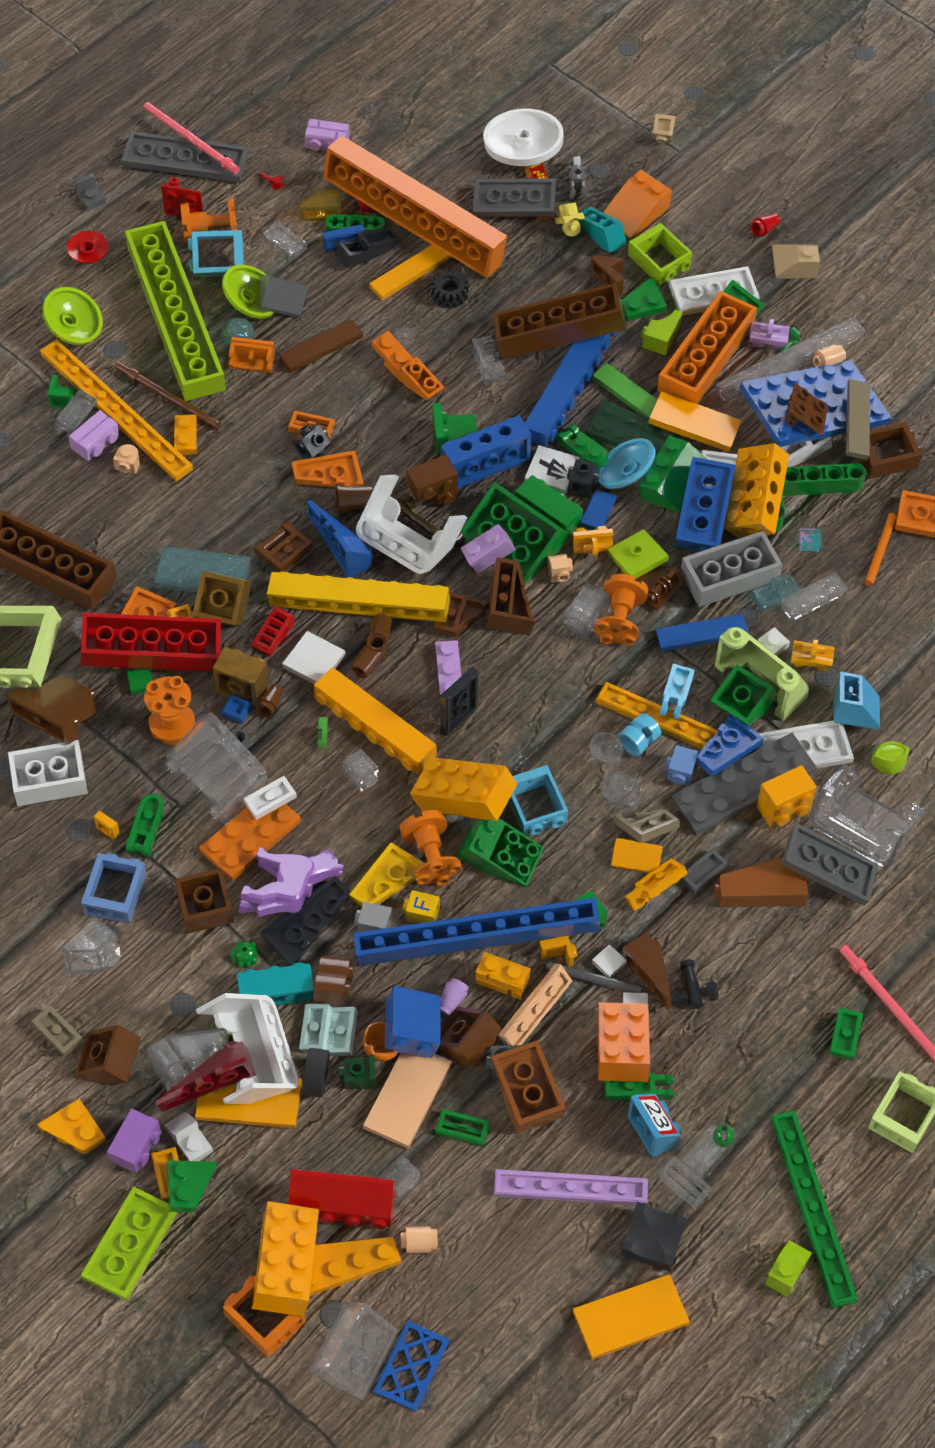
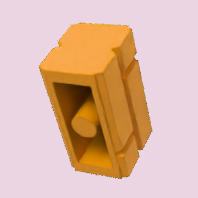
M484 952L476 970L475 983L506 995L510 994L511 997L521 1000L530 980L531 968Z

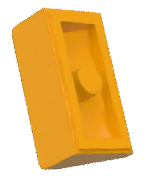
M616 838L611 867L651 873L660 866L663 847Z

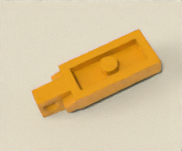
M671 858L635 883L636 888L625 896L628 907L635 911L643 907L645 902H649L654 897L659 896L661 892L688 874L685 866Z

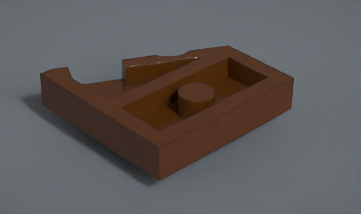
M449 592L450 603L446 622L436 621L434 632L457 637L487 609L488 601Z

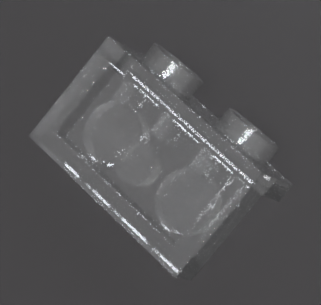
M714 1125L707 1130L682 1161L685 1166L701 1178L727 1148L719 1147L714 1143L713 1133L717 1128ZM722 1131V1140H727L726 1131Z

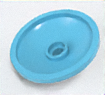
M637 438L626 441L612 449L608 453L607 464L597 468L596 473L600 474L598 480L600 485L609 489H619L631 485L642 478L650 469L655 458L653 444L647 439Z

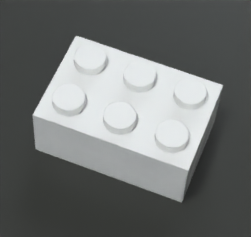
M78 740L69 745L58 743L8 752L17 806L88 794Z

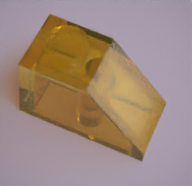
M340 188L319 189L300 204V220L326 221L330 215H341Z

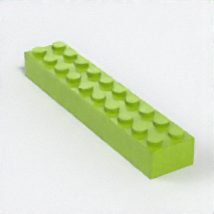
M165 221L126 230L127 248L184 400L189 401L226 391L223 370Z

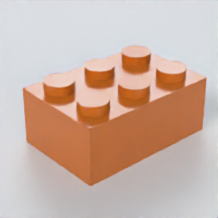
M599 1002L597 1017L598 1081L648 1082L650 1070L648 1004Z

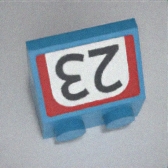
M656 1094L633 1095L630 1099L628 1118L651 1157L654 1158L678 1146L682 1132L676 1121L672 1122L666 1103L663 1100L660 1101Z

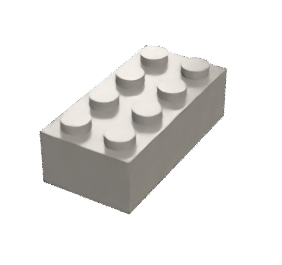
M764 531L683 557L681 575L698 607L780 580L783 564Z

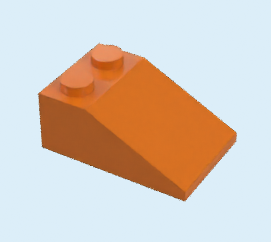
M639 170L624 184L603 213L621 221L625 237L631 240L670 207L672 190L643 170Z

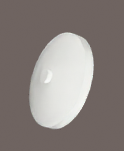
M516 109L504 112L493 118L485 127L483 139L487 153L495 160L508 165L529 166L542 163L556 155L563 145L564 135L561 123L551 114L536 109Z

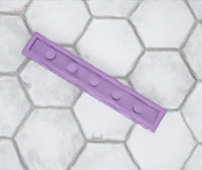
M495 1169L494 1197L636 1205L638 1201L647 1205L648 1178Z

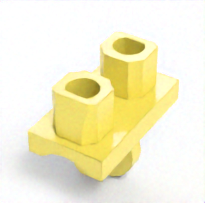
M576 202L557 206L559 217L555 218L556 224H563L562 230L567 236H576L580 232V223L577 220L584 219V214L578 213Z

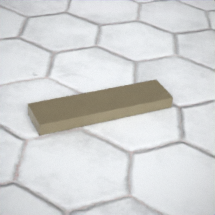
M849 379L847 382L846 456L867 460L870 455V383Z

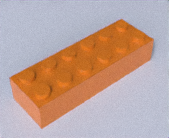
M720 291L659 374L657 391H662L698 404L751 330L752 322H755L757 307Z

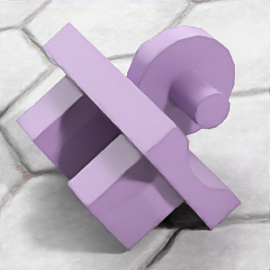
M770 319L769 324L752 322L749 342H752L753 347H762L764 344H770L773 349L781 350L783 346L787 347L790 327L774 325V319Z

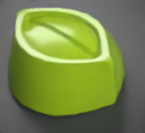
M894 741L882 743L875 748L871 764L885 774L899 773L906 766L910 748Z

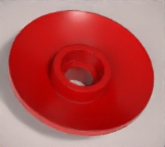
M82 231L70 238L67 243V252L76 262L84 264L94 263L101 260L107 254L108 241L99 232Z

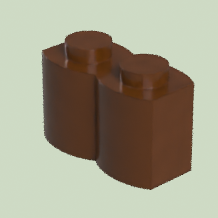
M321 956L314 984L313 1002L342 1006L344 999H349L351 984H348V981H353L355 967L351 966V959Z

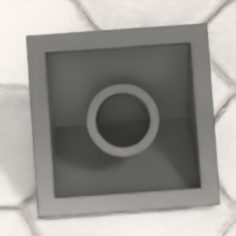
M260 274V309L300 318L308 286Z

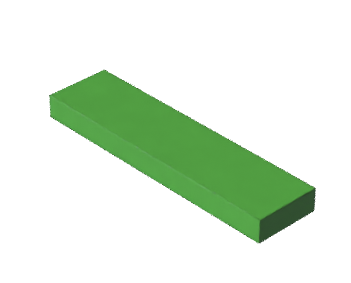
M608 363L593 374L592 380L649 421L657 402L655 397Z

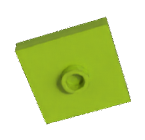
M644 529L607 549V554L625 574L636 578L669 561L667 553Z

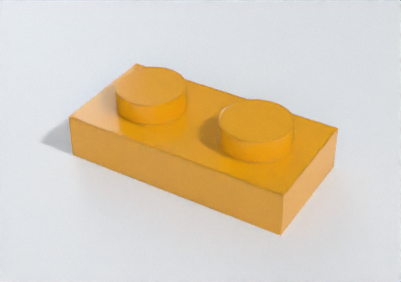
M175 415L174 448L182 455L197 453L196 415Z

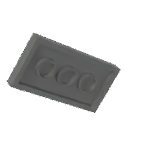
M556 178L475 179L473 215L476 217L554 216Z
M798 823L791 826L781 865L863 906L869 903L878 867L877 863Z

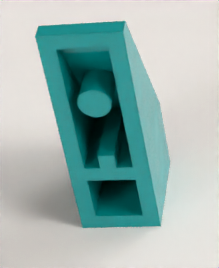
M593 207L579 212L584 214V219L577 221L600 248L608 252H615L627 244L621 221Z

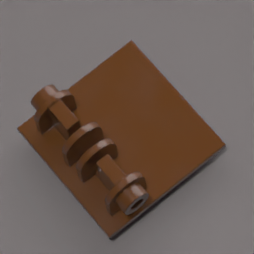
M794 383L793 391L789 397L788 415L785 417V422L788 426H794L801 421L822 436L828 406L805 388Z
M660 565L636 578L635 581L640 584L643 581L648 586V595L645 603L659 611L685 583L680 578L681 571L677 567L668 570Z

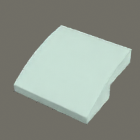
M326 1003L305 1004L299 1050L308 1053L309 1048L329 1050L330 1056H352L358 1010L355 1007H331L330 1004Z

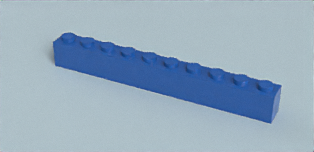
M596 898L357 932L354 933L358 963L360 966L601 930Z

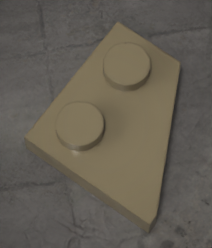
M666 809L654 810L652 812H636V817L623 818L622 814L614 815L615 824L641 843L680 827L679 819Z

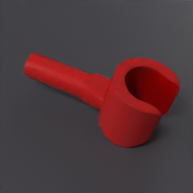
M262 172L259 173V177L267 180L274 190L285 186L281 182L284 180L281 175L273 178Z

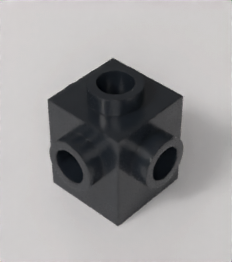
M310 424L303 426L299 430L300 434L291 440L302 458H313L314 456L321 455L325 452V447L331 442L323 427Z
M576 459L574 466L569 467L567 479L569 480L568 492L589 497L592 487L597 486L600 474L596 473L597 464Z

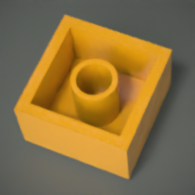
M801 765L762 783L756 807L771 829L776 826H784L791 819L797 816L803 817L811 811L817 786Z

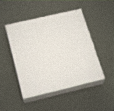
M307 631L282 665L284 669L315 684L332 667L335 669L345 656V650Z

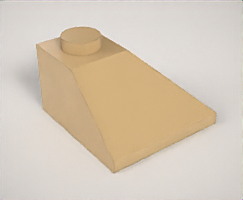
M772 245L776 279L817 278L820 263L817 245Z

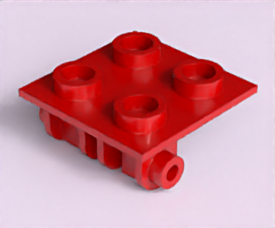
M176 177L170 178L167 185L161 184L164 214L182 217L180 206L182 203H189L190 213L203 212L201 191L179 188L180 181Z

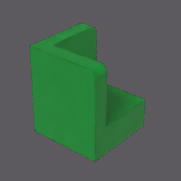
M52 375L47 393L50 408L71 410L76 393L75 387L59 385L57 375Z

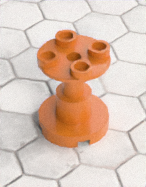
M228 199L229 213L206 215V211L190 213L189 203L180 204L185 245L188 244V238H192V232L208 231V228L230 226L231 230H237L234 199Z
M614 574L610 580H605L603 595L611 602L610 609L614 613L613 616H606L595 622L594 630L600 636V642L607 645L616 643L632 646L635 644L639 636V630L636 625L626 620V617L632 613L633 607L640 606L646 601L648 595L646 583L642 581L640 584L635 581L636 577L628 574Z
M179 676L162 677L149 682L146 686L147 690L144 694V701L147 709L152 712L149 717V728L152 736L167 745H177L185 742L192 731L194 732L196 726L194 713L188 707L191 701L189 686Z
M438 810L422 811L423 816L415 818L412 815L401 823V836L405 842L417 844L419 852L426 855L428 862L420 866L415 872L417 884L436 883L437 886H443L449 883L450 877L462 870V865L456 857H441L439 848L442 843L439 836L447 829V821L443 813Z

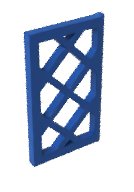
M407 1320L373 1393L417 1412L450 1339ZM409 1329L418 1332L420 1340L406 1344L404 1339ZM436 1340L442 1343L438 1353L431 1356L427 1342ZM422 1344L427 1358L412 1362L408 1349ZM404 1351L408 1364L394 1369L392 1364L397 1353ZM429 1362L431 1368L426 1379L419 1381L414 1367ZM411 1369L415 1383L400 1387L396 1374ZM392 1376L397 1389L390 1392L381 1389L385 1378ZM417 1387L419 1393L414 1404L405 1400L403 1392Z

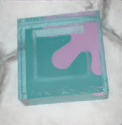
M800 528L799 551L821 552L822 529Z

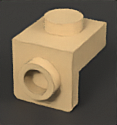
M656 114L652 139H655L658 143L672 142L675 116Z

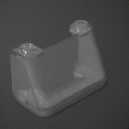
M211 712L204 715L166 756L167 761L165 764L173 774L175 772L179 775L184 773L209 800L211 807L209 812L216 820L220 819L225 825L247 807L244 804L243 798L268 785L267 773L260 762Z
M843 764L822 787L810 813V823L817 830L878 865L888 866L897 857L923 818L926 810L914 803L903 804L898 812L858 790L861 783L859 773L848 765Z

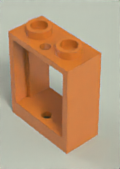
M253 1274L247 1278L243 1284L244 1287L237 1294L234 1292L225 1300L223 1310L224 1315L269 1358L306 1322L305 1315L304 1317L288 1315L263 1338L236 1311L254 1293L256 1276Z

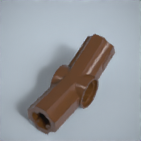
M378 613L373 615L367 644L351 664V670L362 679L368 678L379 661L384 660L387 656L392 618L386 614Z

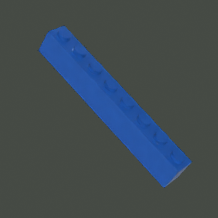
M618 332L573 342L525 423L531 433L532 444L547 448L550 441L553 442L555 440L558 427L564 425L567 412L572 411L576 397L581 396L584 390V383L591 379L594 366L599 365L603 351H607L610 346L611 337H615Z

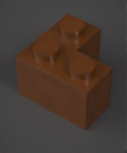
M447 455L406 470L407 484L417 502L432 498L436 506L440 507L449 505L457 500L458 474Z

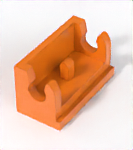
M232 337L229 350V368L271 373L275 357L274 342Z

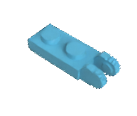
M673 664L663 694L660 715L665 716L668 710V703L677 705L673 713L674 719H679L682 706L684 707L692 683L694 669Z

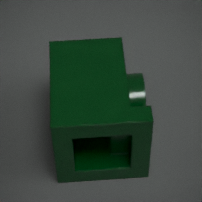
M369 1056V1058H345V1065H340L339 1077L340 1080H344L345 1089H375V1056Z

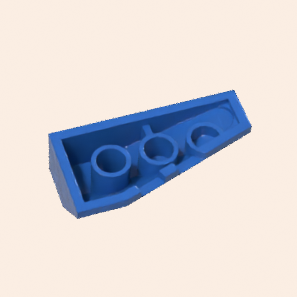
M311 500L307 501V515L346 576L352 577L372 568L371 558H373V553L368 545L365 546L358 536Z

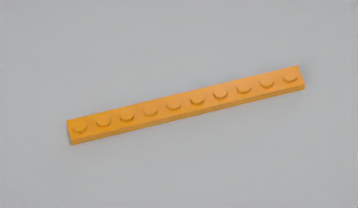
M57 339L40 350L41 356L93 405L105 413L107 417L113 419L118 424V428L176 482L193 470V465Z

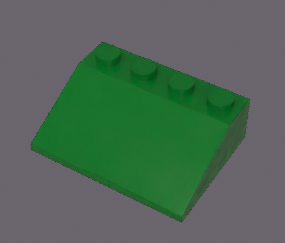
M496 482L493 483L460 531L465 537V542L469 543L499 524L507 533L516 549L505 556L504 559L519 561L525 584L547 564L548 556H554L570 535Z

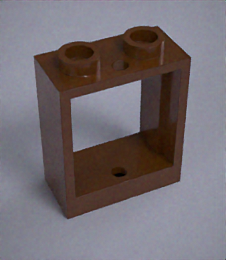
M906 422L871 429L870 455L867 460L861 459L869 479L916 469L919 467L923 454L921 447L917 446L913 430L909 429ZM898 438L902 439L908 454L882 460L878 459L872 444Z

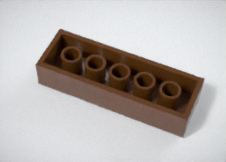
M616 283L493 313L496 341L503 360L626 330L622 301Z
M3 510L0 511V567L93 611L117 579L114 563Z

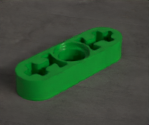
M334 214L326 219L327 232L351 227L350 225L353 223L362 224L364 231L385 227L384 219L379 216Z

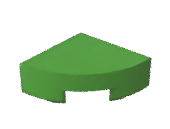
M320 717L318 719L317 747L319 749H327L328 718Z

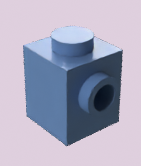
M676 745L673 756L668 757L664 770L668 771L667 780L677 785L684 784L689 786L696 766L698 751Z

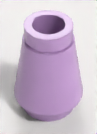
M452 978L450 982H446L440 999V1013L450 1016L468 995L467 990L469 987L455 978Z

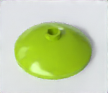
M249 265L232 266L227 270L222 279L223 291L230 304L236 310L249 317L263 319L272 316L275 312L260 309L259 276L260 274H266Z
M60 287L51 291L43 302L42 315L45 324L60 340L73 345H84L95 340L100 334L103 326L101 311L96 302L83 291L71 287Z

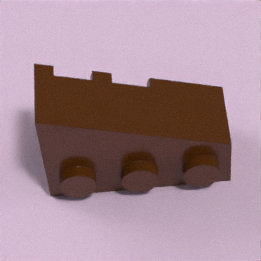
M496 558L491 575L486 628L530 635L535 620L534 616L531 615L530 602L524 589L525 583L519 561Z

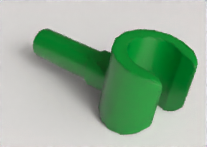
M795 327L789 330L787 347L783 346L779 351L780 354L784 355L790 346L800 342V332Z

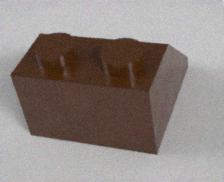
M457 1007L440 1028V1046L437 1050L460 1066L475 1068L482 1062L483 1056L490 1047L496 1044L499 1037L498 1034L502 1029L485 1010Z
M120 1025L88 1032L74 1077L110 1086L127 1083L132 1073L131 1068L139 1050L138 1045L141 1037Z

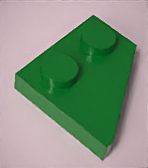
M653 277L646 280L621 300L627 322L667 311V305Z

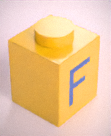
M412 890L410 898H405L402 912L406 913V922L419 924L436 921L440 909V897Z

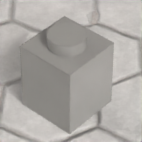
M363 902L362 909L357 910L354 923L358 924V932L390 928L392 908Z

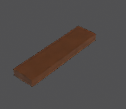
M350 320L280 353V359L291 373L362 339L363 333L354 321Z

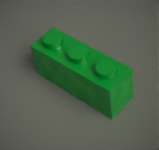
M531 475L515 491L517 498L569 534L580 525L583 518V509L577 503L564 497L560 491L552 489L542 479Z

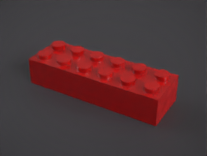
M83 612L81 666L213 672V667L220 656L221 619Z

